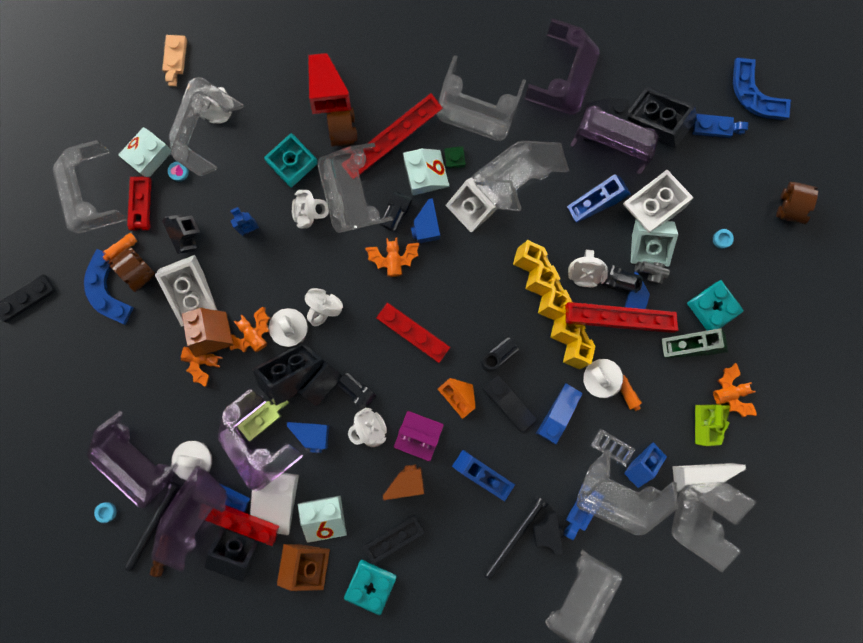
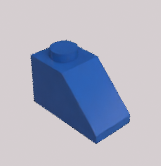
M433 198L428 199L415 218L414 227L411 228L413 239L417 238V243L419 244L440 240Z
M287 422V427L305 448H310V452L322 453V449H327L329 425Z
M653 442L631 462L624 474L639 488L655 478L667 456Z

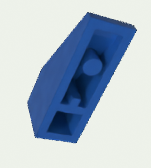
M614 174L568 205L567 208L575 222H579L617 204L631 193L623 179Z
M565 383L536 434L552 444H557L583 393Z
M462 450L452 465L461 474L504 502L515 484L464 450Z

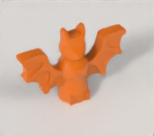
M397 237L395 241H389L386 238V250L388 252L386 258L380 254L378 247L365 248L369 255L368 261L374 262L378 270L386 267L388 277H397L402 275V266L411 267L412 260L419 257L418 247L420 245L419 243L408 244L404 255L400 256L398 254Z
M261 307L254 313L256 328L251 327V323L243 315H241L242 319L239 322L234 321L238 329L244 333V338L240 339L231 334L233 346H230V350L238 348L242 352H246L247 348L251 346L255 352H258L268 345L262 338L264 333L270 332L267 326L270 317L266 314L265 307Z
M183 347L181 361L190 362L186 372L192 374L194 383H200L204 387H207L209 375L200 369V365L206 364L209 367L220 368L217 363L219 359H223V357L215 356L214 354L195 357L188 347Z
M735 363L732 367L725 368L723 370V377L718 380L722 385V389L713 392L716 404L721 405L727 402L730 406L729 412H738L742 418L748 415L756 416L757 413L752 403H742L738 400L740 396L745 397L756 392L752 391L750 387L752 382L740 384L737 387L733 386V380L740 375L738 365Z

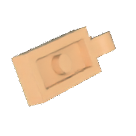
M166 35L162 70L166 73L165 81L168 82V86H177V74H183L187 43L185 36Z

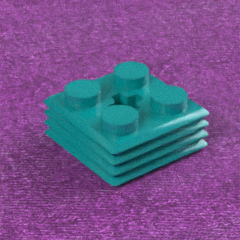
M292 133L264 157L266 163L289 187H293L318 164L317 158ZM291 158L295 161L293 163H289L288 159Z
M722 280L714 283L687 302L707 331L723 327L744 312ZM714 304L718 305L717 310H713Z
M360 560L344 600L377 615H381L397 576L364 560ZM373 583V588L376 590H371V592L367 591V587L365 585Z

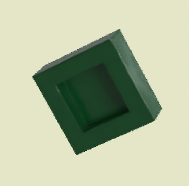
M463 146L444 148L446 169L465 167Z

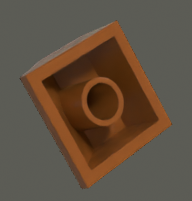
M198 308L182 313L187 346L195 357L233 346L226 312Z
M416 464L405 466L404 470H401L384 493L383 500L424 494L421 467L417 468Z
M284 544L277 585L290 591L324 590L330 549L301 544Z

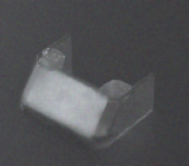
M454 55L443 83L439 104L443 110L437 114L438 118L446 123L494 140L505 139L521 100L526 80H522L517 96L505 94L500 97L497 105L461 93L463 82L460 77L455 75L458 56Z
M201 77L193 78L189 81L169 133L173 158L198 176L214 172L218 168L188 147L200 113L207 111L211 103L226 113L242 109L244 106Z
M98 140L65 149L53 165V174L67 228L74 233H83L127 220L126 216L116 209L97 214L95 207L91 203L82 201L74 167L78 166L83 160L110 153L109 149Z
M520 141L510 146L481 168L472 178L475 186L496 208L520 211L522 208L516 193L519 187L531 178L545 179L552 171L568 172L569 168L561 143Z
M375 143L349 146L322 156L318 160V169L332 226L337 233L393 220L392 216L380 219L379 212L374 206L367 207L358 169L363 168L366 162L364 150L376 147Z
M606 450L589 467L578 493L576 503L579 509L632 534L644 535L677 510V483L673 481L662 491L654 487H646L638 493L609 479L611 451Z
M724 482L685 485L679 491L671 533L679 543L723 572L740 554L741 550L724 539L723 527L720 523L712 520L713 513L716 511L736 525L755 505V501Z
M584 550L581 551L583 556L579 558L576 564L579 575L561 610L552 612L545 621L550 630L569 643H590L622 578V574L612 566Z

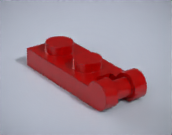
M130 177L128 230H150V177ZM136 216H141V221H136Z

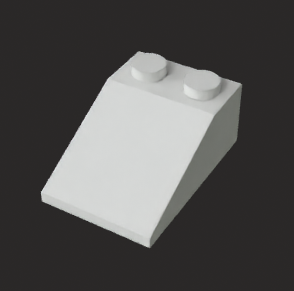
M666 170L626 200L623 205L650 233L685 209L693 197Z
M195 255L162 267L155 274L181 327L184 326L182 313L198 308L217 310L204 272Z
M733 463L673 466L674 490L680 491L681 495L689 497L700 496V492H708L744 471L746 467L745 465Z
M262 469L256 470L252 488L250 515L279 525L278 534L289 535L299 475Z

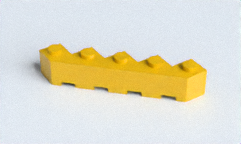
M527 240L517 248L513 265L530 272L525 289L542 296L538 314L554 320L550 338L567 345L563 363L577 369L591 365L595 350L594 342L592 339L589 340L584 330L586 329L585 325L566 323L565 304L572 302L567 290L563 289L554 265L551 266L545 248Z

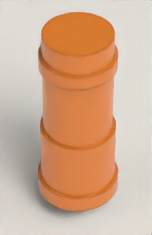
M131 233L125 235L117 243L104 250L102 258L106 262L108 260L111 261L125 248L134 246L137 239Z
M623 375V384L620 391L629 406L628 408L630 410L634 408L637 411L641 409L639 405L642 402L632 389L628 379Z

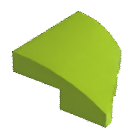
M729 404L695 405V444L703 446L722 445L724 432L728 429L730 423L727 421L730 413Z

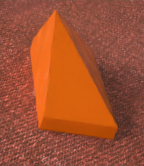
M449 378L438 388L439 392L462 419L476 408L473 384Z

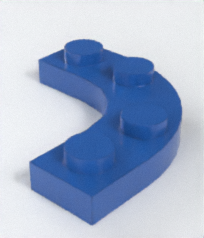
M736 58L734 60L733 87L740 103L748 111L760 117L780 120L789 119L791 99L765 96L755 85L756 60Z
M96 249L84 277V289L87 299L100 314L126 325L134 307L116 300L108 292L106 281L111 267L108 264L109 260L106 262L102 258L104 256L103 251Z

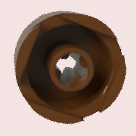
M353 107L347 111L326 113L331 147L354 144L357 141L356 127H352L355 119Z
M794 181L789 182L787 189L784 188L782 191L781 200L784 201L783 205L779 206L776 217L806 225L810 219L807 215L810 211H814L817 202V187Z
M131 246L125 248L108 262L110 267L134 292H137L155 275V272Z

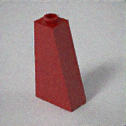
M328 54L308 55L309 100L312 114L351 110L349 92Z

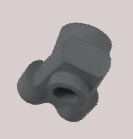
M638 261L635 266L636 272L648 274L647 281L662 284L663 279L668 278L670 273L669 269H665V264L658 262L652 264Z

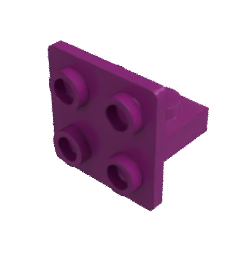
M407 411L398 432L394 448L431 461L444 425Z

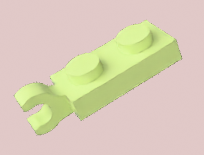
M288 400L277 406L267 401L237 427L249 442L281 417L278 411L289 404Z

